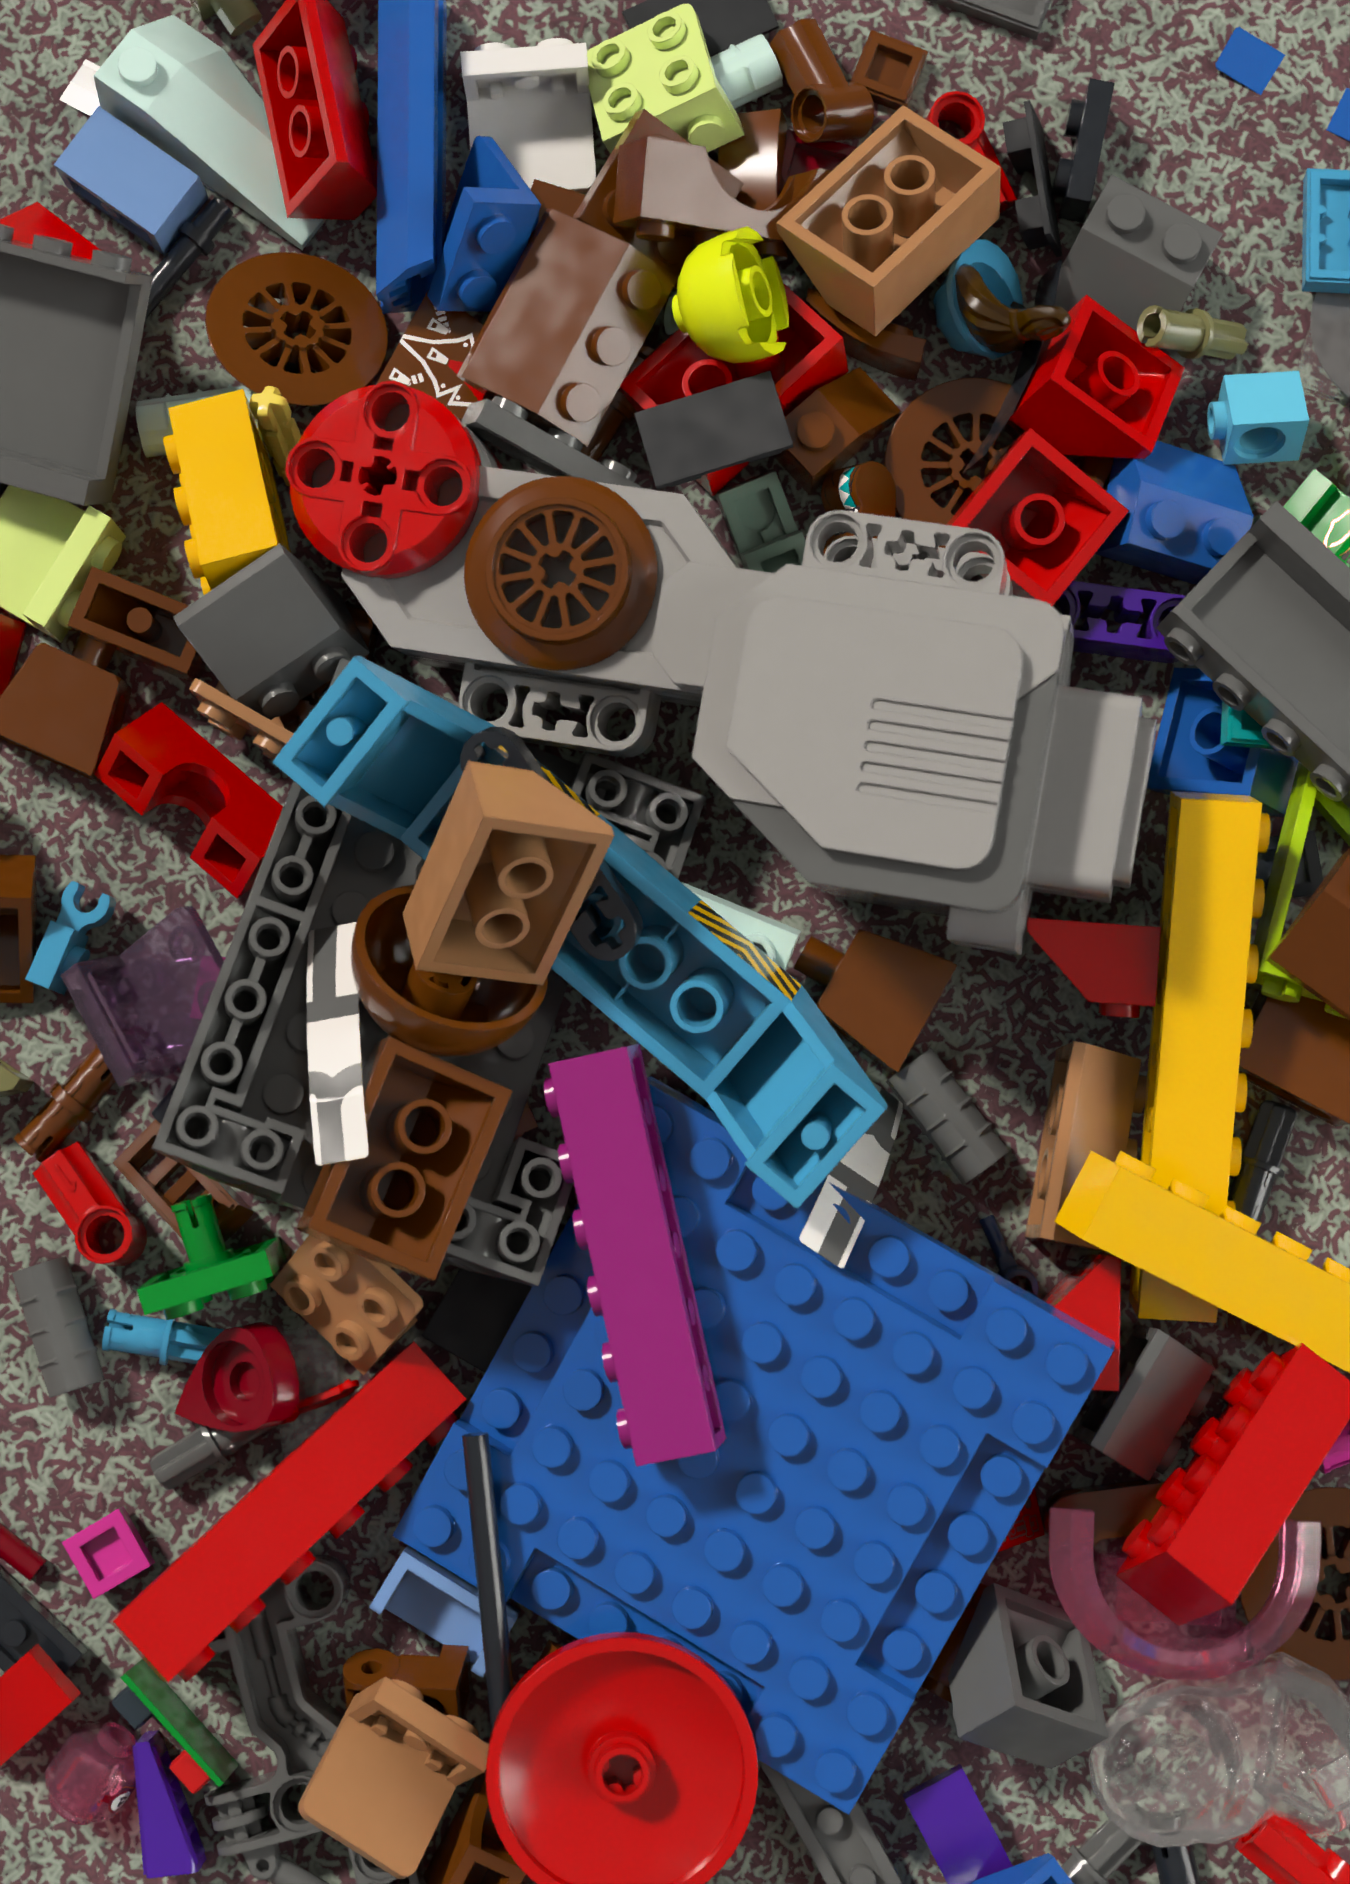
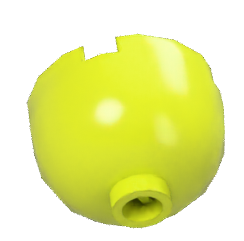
M748 226L723 233L698 245L686 257L677 281V295L672 299V312L678 328L683 333L688 332L693 342L707 355L730 363L752 362L780 353L784 350L786 342H776L777 331L789 328L787 298L779 268L773 256L761 259L753 244L764 240L757 231Z

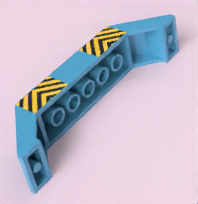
M358 655L352 658L272 763L324 807L330 804L400 839L423 860H426L463 774L460 767V754L464 744L474 734L496 726ZM485 742L481 744L485 749L486 755L479 763L502 766V762L509 757L502 745L498 748L490 749ZM536 759L555 787L612 826L615 836L604 860L637 906L643 920V931L637 944L624 957L614 961H602L590 956L569 930L551 969L708 1102L747 1159L745 1165L798 1209L886 1110L888 1104L805 988ZM599 886L583 901L579 912L582 914L592 904L602 921L595 929L597 936L601 940L612 936L618 943H621L619 932L623 929L625 923L619 915L612 919H608L603 915L596 902L607 894Z

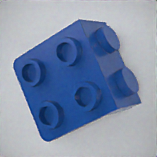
M477 136L473 141L445 225L446 241L427 294L437 311L491 312L524 252L531 233L538 224L541 203L494 139L489 136Z

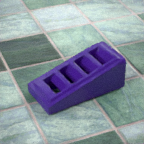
M159 1730L147 1731L133 1745L144 1875L149 1879L196 1873L206 1861L203 1843L179 1779L170 1769L172 1760L164 1739L161 1737Z

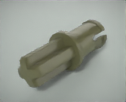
M1153 305L1147 307L1142 312L1137 323L1138 339L1141 343H1145V346L1176 350L1181 357L1191 360L1198 359L1203 355L1231 360L1236 354H1244L1249 345L1244 340L1247 330L1242 324L1212 318L1207 311L1199 308L1180 312Z

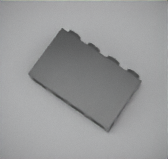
M1276 501L1165 617L1156 629L1165 636L1164 643L1178 660L1190 666L1195 664L1214 682L1213 689L1225 704L1238 711L1244 710L1262 727L1261 733L1271 747L1285 756L1293 755L1311 772L1310 779L1323 795L1333 801H1342L1349 808L1350 568Z

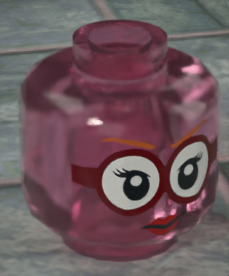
M112 1722L105 1723L104 1725L85 1723L71 1731L50 1762L44 1775L46 1789L49 1792V1802L61 1817L77 1825H88L90 1823H103L117 1816L136 1788L133 1745L137 1741L133 1734L125 1727Z

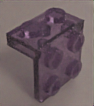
M183 906L174 909L120 955L76 962L60 975L77 1010L96 1042L105 1064L110 1069L119 1087L171 1075L185 1064L224 960L197 910L192 906Z

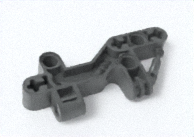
M326 1554L314 1555L316 1557L315 1561L288 1586L278 1578L259 1596L267 1606L239 1633L236 1634L228 1625L208 1644L215 1653L229 1650L248 1726L251 1732L275 1753L278 1765L277 1770L234 1782L214 1789L204 1795L206 1806H217L219 1815L212 1819L214 1831H223L225 1837L224 1840L216 1845L219 1856H230L243 1853L251 1875L256 1879L268 1880L273 1884H329L282 1857L279 1843L322 1831L303 1819L300 1813L291 1806L288 1800V1789L297 1784L308 1786L343 1718L339 1711L312 1690L296 1630L297 1627L319 1622L332 1616L347 1599L350 1590L349 1573L345 1565L337 1558ZM309 1571L325 1573L334 1585L332 1601L323 1604L310 1601L302 1590L304 1574ZM269 1792L270 1814L275 1824L263 1827L261 1818L268 1815L266 1803H257L255 1795ZM348 1848L357 1884H391L392 1881L398 1879ZM422 1859L416 1871L412 1875L401 1879L399 1884H427L423 1877L425 1868Z

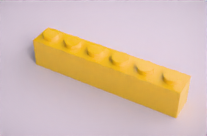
M1091 1150L1054 1221L1055 1223L1082 1240L1295 1346L1301 1343L1305 1344L1325 1361L1350 1373V1268L1328 1257L1322 1268L1307 1261L1312 1249L1276 1231L1272 1241L1269 1242L1256 1235L1262 1223L1227 1205L1224 1206L1220 1216L1204 1208L1209 1196L1173 1178L1168 1189L1151 1181L1157 1169L1122 1151L1119 1152L1115 1162Z

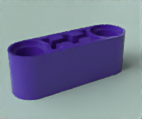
M1072 581L1055 603L1060 608L1062 615L1071 616L1074 634L1073 651L1161 663L1180 661L1168 650L1164 643V637L1156 627L1158 626L1159 619L1166 617L1186 597L1185 595ZM1080 605H1084L1085 608L1080 618L1086 620L1080 629L1076 630L1074 625L1080 614ZM1106 609L1114 611V620L1122 623L1116 633L1107 632V622L1099 619ZM1146 613L1147 616L1143 624H1135L1140 615Z

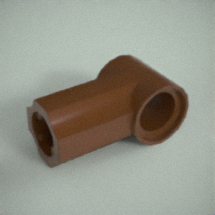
M799 19L793 25L779 30L769 45L794 94L791 106V121L794 131L800 140L806 143L855 140L866 136L872 127L874 119V103L871 94L864 85L858 82H847L816 19Z

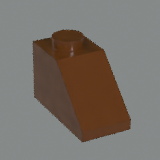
M858 367L815 390L785 417L794 447L783 450L780 454L773 455V457L811 495L823 484V480L828 473L845 465L899 417L902 411L861 367Z
M92 566L67 626L139 662L193 683L195 678L200 680L206 666L204 660L178 628L173 616L189 605Z

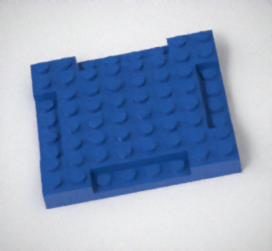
M650 1076L647 1077L726 1440L714 1452L636 1466L632 1448H623L616 1420L617 1410L623 1408L618 1382L610 1383L605 1373L602 1359V1344L609 1342L603 1315L595 1316L590 1305L587 1280L589 1276H594L589 1249L581 1250L577 1243L572 1213L548 1257L539 1286H532L459 1420L453 1423L392 1536L477 1587L462 1435L488 1432L505 1602L509 1598L515 1600L578 1640L604 1633L635 1632L670 1640L699 1655L726 1680L736 1694L752 1730L757 1759L849 1815L1044 1469L1051 1462L1112 1355L1115 1342L879 1206L871 1204L831 1184L865 1220L845 1266L838 1268L799 1240L827 1177L802 1205L796 1209L745 1165L747 1159L713 1111ZM579 1203L577 1204L574 1210L580 1209ZM833 1204L850 1224L848 1212L842 1206Z

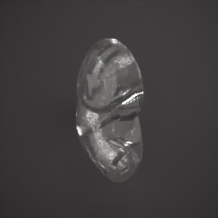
M1282 1651L1251 1659L1226 1669H1184L1151 1681L1115 1709L1105 1721L1109 1738L1094 1745L1090 1752L1088 1763L1092 1790L1107 1817L1130 1837L1156 1847H1181L1196 1843L1220 1844L1247 1836L1274 1814L1294 1824L1316 1839L1337 1834L1350 1827V1701L1330 1675Z

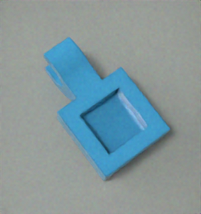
M71 881L62 894V907L56 922L50 920L25 980L65 995L69 984L76 985L82 978L90 958V951L85 949L89 936L85 934L91 928L102 926L110 920L116 906L115 898L102 893L96 908L91 912L84 913L80 908V899L84 894L85 886Z

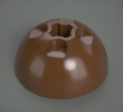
M415 885L393 888L373 898L361 911L353 932L351 944L352 975L356 990L367 1012L392 1038L431 1055L446 1057L468 1056L490 1050L504 1043L518 1033L534 1016L546 994L548 975L543 985L416 970L403 918V911Z

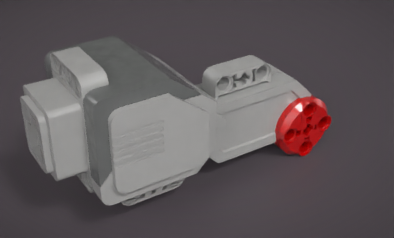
M382 381L376 385L362 387L338 397L315 416L305 429L299 442L289 452L286 460V476L290 483L293 510L300 528L311 544L323 556L343 568L342 578L389 645L423 665L464 671L459 695V707L483 720L485 718L482 713V705L485 698L495 690H505L508 697L506 712L501 718L495 721H488V723L514 731L523 742L616 757H634L643 753L652 744L656 733L661 701L700 707L692 758L727 796L734 801L733 803L807 882L842 900L949 917L947 940L955 945L1021 955L1027 930V919L1034 902L1035 891L1111 903L1114 886L1130 889L1154 748L1157 719L1142 717V697L1070 687L1071 661L1074 646L1071 616L1059 614L1049 603L1037 599L1013 596V586L1007 571L1004 552L999 541L990 533L973 528L844 510L829 511L819 516L810 526L806 537L802 566L786 564L777 572L769 573L739 568L706 521L684 494L597 482L625 499L636 510L646 525L657 557L658 573L655 597L641 628L615 654L601 662L584 668L565 671L546 670L526 665L511 658L486 637L478 626L468 604L464 583V564L469 542L475 528L494 503L509 491L522 484L554 476L503 469L491 449L441 402L420 390L407 387L405 384L397 381ZM558 515L556 517L559 543L564 542L574 516ZM542 518L531 523L528 526L529 531L543 546H547L549 538L546 519ZM588 521L584 522L574 548H578L598 531V528ZM838 532H849L855 535L843 536L833 541L824 553L826 541L832 535ZM519 533L509 547L530 556L537 554V550L523 533ZM605 540L585 557V561L612 556L614 552L610 542ZM971 551H983V552L988 553V554L977 553V552H971ZM567 555L560 563L551 558L545 562L543 568L550 576L545 585L546 587L552 589L559 581L569 586L574 581L576 576L569 568L572 557ZM507 557L504 560L503 575L529 571L531 566ZM616 568L593 571L587 577L611 586L615 582ZM978 574H989L980 581H969ZM534 582L507 586L505 592L510 603L519 598ZM588 587L583 588L581 591L595 610H600L609 598V595ZM540 595L520 612V616L529 622L534 621L543 595ZM572 597L569 601L572 625L575 626L588 620L590 614L575 597ZM558 600L553 603L544 627H562ZM560 705H563L578 715L586 716L587 727L579 722L558 720L556 725H553L546 721L547 711L558 710ZM621 709L633 710L636 717L633 733L622 741H611L607 733V724L610 717Z

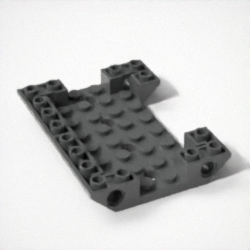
M340 658L330 687L349 664V660ZM433 693L434 695L459 707V702ZM526 745L535 759L675 878H679L706 796L585 751L579 763L576 764ZM293 780L152 1150L214 1181L298 1211H304L323 1166H319L315 1162L310 1106L307 1048V959L309 932L315 929L357 922L361 911L376 896L393 888L415 885L425 860L400 839L330 804L324 807ZM550 969L548 973V985L542 1003L529 1022L513 1037L490 1050L473 1055L457 1057L433 1055L512 1090V1094L442 1262L467 1271L534 1287L539 1286L574 1184H567L564 1180L559 1164L558 1150L522 1137H518L513 1142L568 982L553 969ZM359 997L360 1045L363 1072L374 1044L390 1035L374 1021Z

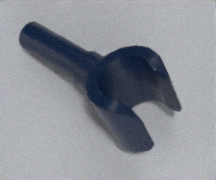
M990 1215L979 1220L996 1258L995 1262L999 1269L997 1275L1008 1281L1015 1276H1025L1030 1293L1037 1296L1039 1290L1037 1279L1028 1269L1017 1264L1013 1253H1010L995 1216Z

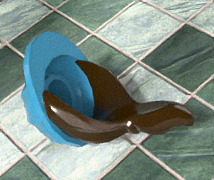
M986 239L976 240L951 264L949 274L941 283L933 300L937 320L936 327L941 330L950 347L957 351L985 356L993 360L1015 351H1023L1030 341H1043L1057 337L1067 329L1072 321L1069 313L1060 306L1039 305L1025 308L1023 306L1019 277L1009 257L998 245Z

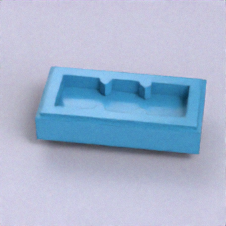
M1307 168L1303 178L1302 292L1350 294V170Z

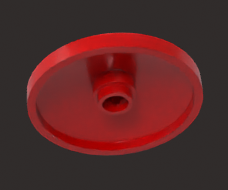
M635 1632L597 1634L566 1644L548 1654L536 1663L511 1690L495 1720L489 1740L486 1761V1789L491 1817L507 1852L520 1869L536 1884H705L725 1865L735 1852L749 1825L756 1801L758 1788L757 1751L751 1727L736 1694L726 1680L699 1655L684 1646L653 1635Z

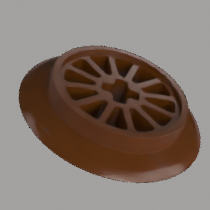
M277 252L247 259L222 276L211 292L207 303L205 315L207 336L213 352L223 367L237 381L255 393H262L266 386L278 388L281 396L285 397L288 404L325 405L350 391L366 387L379 372L387 353V325L383 312L372 293L361 281L345 269L316 256L294 252ZM279 298L282 302V305H280L275 299ZM294 298L303 299L306 301L304 304L299 305L297 302H295ZM315 305L323 308L320 311L312 310ZM298 329L307 333L306 336L299 334L294 339L285 335L286 332L292 334ZM280 358L277 366L268 364L273 359ZM289 363L296 365L297 374L286 372ZM309 364H310L318 373H312L311 370H310Z
M988 378L955 379L939 384L922 393L902 412L889 436L884 466L891 473L895 482L896 510L902 519L944 525L954 516L951 512L961 497L964 495L969 497L982 481L978 476L971 477L968 481L961 476L965 465L962 458L966 457L971 461L982 444V441L979 439L980 421L994 423L1012 385ZM966 420L970 422V442L964 440L955 423ZM1011 420L1007 421L988 452L982 457L988 463L984 471L985 476L1011 445L1009 444L1000 450L993 448L1001 433L1007 432L1015 440L1025 432V430ZM940 430H945L955 448L949 447L933 436ZM928 449L947 462L923 461L921 456L923 451ZM922 475L948 476L931 487H925ZM951 488L956 489V492L945 508H941L932 499Z
M572 476L545 477L522 484L509 491L494 503L482 517L475 528L466 552L464 564L465 591L468 604L478 626L486 637L502 652L532 667L558 671L574 670L591 666L612 656L623 648L641 628L655 597L658 573L657 557L650 533L636 510L619 494L606 486L584 478ZM558 515L574 516L564 542L559 543L556 517ZM542 518L546 519L549 538L547 546H543L528 529L531 523ZM588 521L595 525L598 531L575 549L574 547L583 523ZM519 533H523L537 550L535 556L509 548ZM605 540L610 542L614 552L612 556L585 561V557ZM567 555L572 557L569 568L576 576L574 581L569 586L559 581L552 589L546 587L545 585L550 576L543 568L545 562L551 558L560 563ZM507 557L531 566L529 571L503 575L504 560ZM616 568L615 582L611 586L587 577L593 571ZM534 582L519 598L510 603L505 592L507 586ZM588 587L609 595V598L600 610H595L581 592L583 588ZM540 595H543L534 621L529 622L520 616V612ZM572 597H575L590 614L588 620L575 626L572 625L569 601ZM558 600L562 627H544L553 603Z
M1322 1487L1304 1491L1240 1592L1244 1614L1252 1631L1264 1648L1291 1669L1311 1677L1327 1680L1350 1679V1633L1342 1636L1340 1614L1342 1609H1344L1350 1618L1349 1488ZM1335 1525L1347 1527V1531L1335 1554L1332 1528ZM1320 1527L1322 1548L1320 1556L1306 1537L1307 1531ZM1296 1539L1310 1560L1308 1564H1303L1286 1555V1550ZM1286 1563L1302 1571L1303 1577L1277 1580L1279 1565ZM1328 1565L1339 1573H1346L1347 1580L1338 1585L1340 1596L1335 1599L1331 1594L1324 1590H1317L1316 1583L1325 1579L1323 1568ZM1305 1589L1298 1597L1282 1606L1279 1598L1281 1590ZM1313 1603L1303 1627L1298 1628L1291 1621V1617ZM1325 1611H1327L1330 1635L1328 1637L1315 1636Z

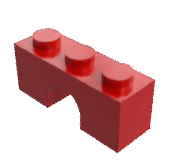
M163 702L116 732L94 775L141 816L161 804H176L191 810L202 820L206 829L190 858L237 899L250 890L257 877L283 806Z

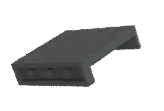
M0 224V483L83 506L111 503L153 276L130 270L132 258L101 250H93L91 260L71 255L73 243L37 234H34L32 244L13 240L15 228Z

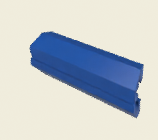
M378 0L376 296L378 301H381L383 314L417 311L430 288L446 241V0Z

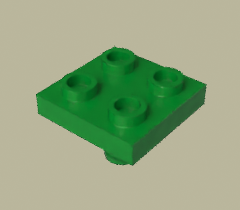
M211 1193L198 1196L194 1200L188 1199L171 1205L189 1261L183 1263V1266L157 1273L137 1289L144 1315L163 1310L166 1320H171L205 1308L204 1303L213 1300L212 1294L227 1290L229 1300L231 1301L268 1289L267 1284L274 1281V1274L287 1261L280 1236L235 1250L233 1248L226 1249L212 1203L213 1197Z

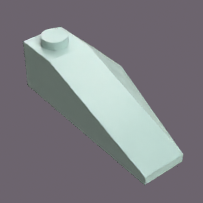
M175 15L131 29L93 75L101 108L200 177L202 182L299 249L303 250L326 221V219L287 218L264 101L223 48Z

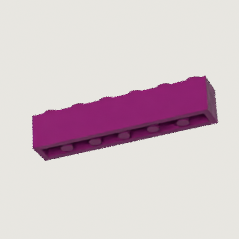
M640 1043L549 1063L551 1077L544 1079V1095L551 1116L553 1118L560 1117L565 1143L559 1144L558 1147L559 1164L566 1183H574L580 1209L573 1211V1227L580 1249H589L594 1276H589L587 1280L588 1296L595 1316L603 1315L609 1342L602 1344V1359L609 1382H618L623 1408L617 1410L616 1420L622 1446L624 1449L632 1448L636 1466L714 1452L726 1440V1434Z

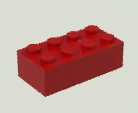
M1303 1343L1280 1356L1275 1352L1269 1353L1254 1371L1245 1367L1232 1379L1222 1395V1398L1228 1402V1405L1219 1419L1211 1417L1206 1421L1189 1445V1448L1196 1452L1185 1470L1179 1467L1165 1480L1156 1495V1499L1162 1503L1161 1507L1151 1522L1147 1519L1142 1520L1133 1529L1122 1546V1551L1128 1557L1116 1573V1576L1178 1626L1233 1605L1350 1420V1380Z

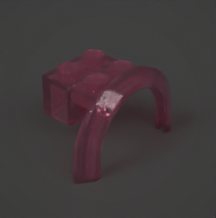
M1050 1507L1049 1566L1052 1582L1064 1611L1074 1626L1098 1650L1120 1664L1144 1674L1175 1680H1203L1233 1674L1246 1669L1268 1657L1292 1636L1303 1621L1315 1596L1320 1572L1322 1521L1286 1519L1279 1530L1278 1567L1273 1587L1263 1607L1247 1625L1236 1618V1598L1231 1606L1178 1626L1116 1576V1573L1128 1557L1124 1552L1096 1550L1095 1574L1093 1558L1094 1511L1091 1509Z

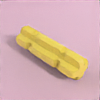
M266 386L262 393L251 396L249 407L254 419H258L257 426L270 456L274 457L273 463L278 475L283 477L287 486H290L286 476V460L289 452L299 442L301 434L295 419L291 418L292 411L287 399L281 396L278 388Z

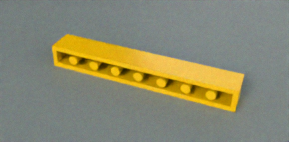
M1171 791L1159 926L1161 927L1156 1005L1155 1007L1153 1006L1140 1161L1157 1169L1151 1180L1152 1182L1168 1189L1172 1179L1175 1178L1208 1195L1209 1199L1204 1208L1220 1216L1225 1205L1236 1210L1235 1202L1227 1200L1229 1176H1238L1241 1168V1140L1239 1137H1233L1235 1112L1243 1113L1247 1102V1078L1245 1073H1239L1241 1048L1250 1047L1253 1035L1251 1009H1244L1246 983L1254 984L1258 975L1257 944H1250L1252 918L1260 919L1264 908L1263 879H1256L1258 853H1266L1269 846L1270 816L1268 813H1261L1262 802L1251 796ZM1132 1265L1129 1301L1139 1319L1217 1323V1306Z

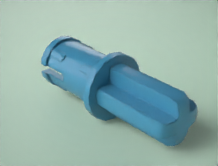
M110 1309L107 1316L109 1326L104 1328L102 1350H113L159 1358V1365L163 1366L167 1365L168 1360L197 1364L206 1347L224 1329L176 1322V1318L165 1320Z

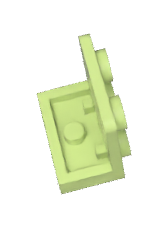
M681 4L624 33L605 40L587 51L588 87L602 141L610 154L635 112L642 109L647 110L689 143L706 147L707 153L744 136L740 118L715 76L700 21L692 5Z
M8 485L0 498V608L61 643L69 629H72L67 624L92 566L109 573L120 556L122 542L126 536L111 517L90 505L84 511L68 501Z

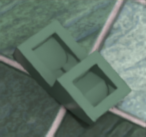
M767 471L715 494L745 569L775 573L786 564L802 566L806 541L802 531L797 529L776 471Z

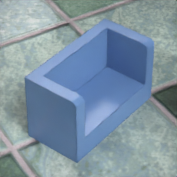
M100 106L96 108L54 163V167L66 187L164 256L180 237L178 230L186 221L191 222L209 198L197 174Z
M407 1545L369 1608L379 1615L386 1609L443 1645L469 1646L470 1661L474 1663L471 1671L482 1678L486 1671L477 1587ZM506 1602L508 1631L510 1632L520 1610Z

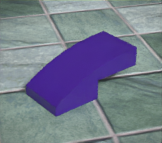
M961 1764L902 1794L947 1884H972L977 1879L1012 1867Z

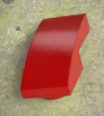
M39 1644L29 1650L0 1677V1767L81 1694Z

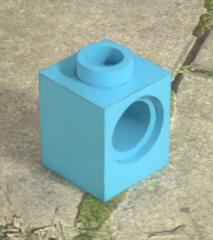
M1285 371L1224 375L1218 401L1210 402L1207 412L1208 434L1211 440H1219L1223 464L1299 460L1309 424L1300 372Z

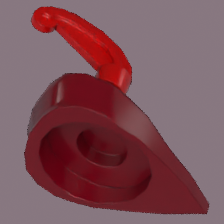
M257 1322L225 1329L206 1347L183 1389L174 1413L196 1424L233 1433L293 1423L298 1418V1415L343 1399L353 1394L360 1385L358 1380L348 1379L338 1386L299 1400V1379L296 1363L286 1339L276 1326L265 1322Z

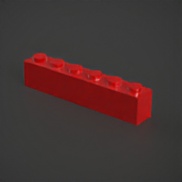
M414 1341L411 1342L119 1612L110 1623L163 1682H170L177 1674L187 1682L215 1656L216 1653L208 1644L228 1625L236 1634L245 1628L267 1606L259 1596L278 1578L286 1586L293 1582L315 1561L316 1557L309 1549L327 1531L335 1539L340 1537L365 1513V1510L358 1502L376 1485L384 1493L388 1491L413 1467V1464L406 1458L408 1454L424 1439L431 1447H434L448 1434L453 1423L459 1420L454 1411L466 1398Z

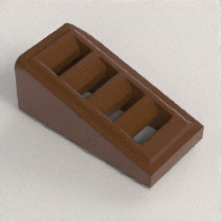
M155 1119L113 1164L181 1239L182 1236L171 1205L182 1202L201 1183L206 1189L201 1195L211 1193L213 1206L217 1203L220 1204L215 1209L224 1242H226L253 1215L254 1211L230 1186L214 1181L186 1167L188 1169L187 1172L164 1194L159 1187L182 1164L166 1157L148 1176L140 1170L157 1153L152 1150L161 1123Z

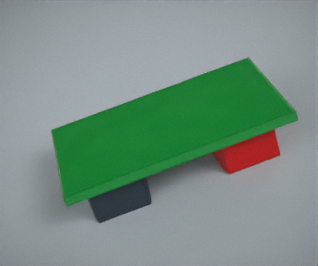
M143 1659L121 1677L127 1687L113 1699L112 1705L134 1729L142 1727L154 1715L185 1750L173 1760L170 1769L192 1794L197 1793L211 1779L220 1787L239 1764L166 1682L161 1680Z

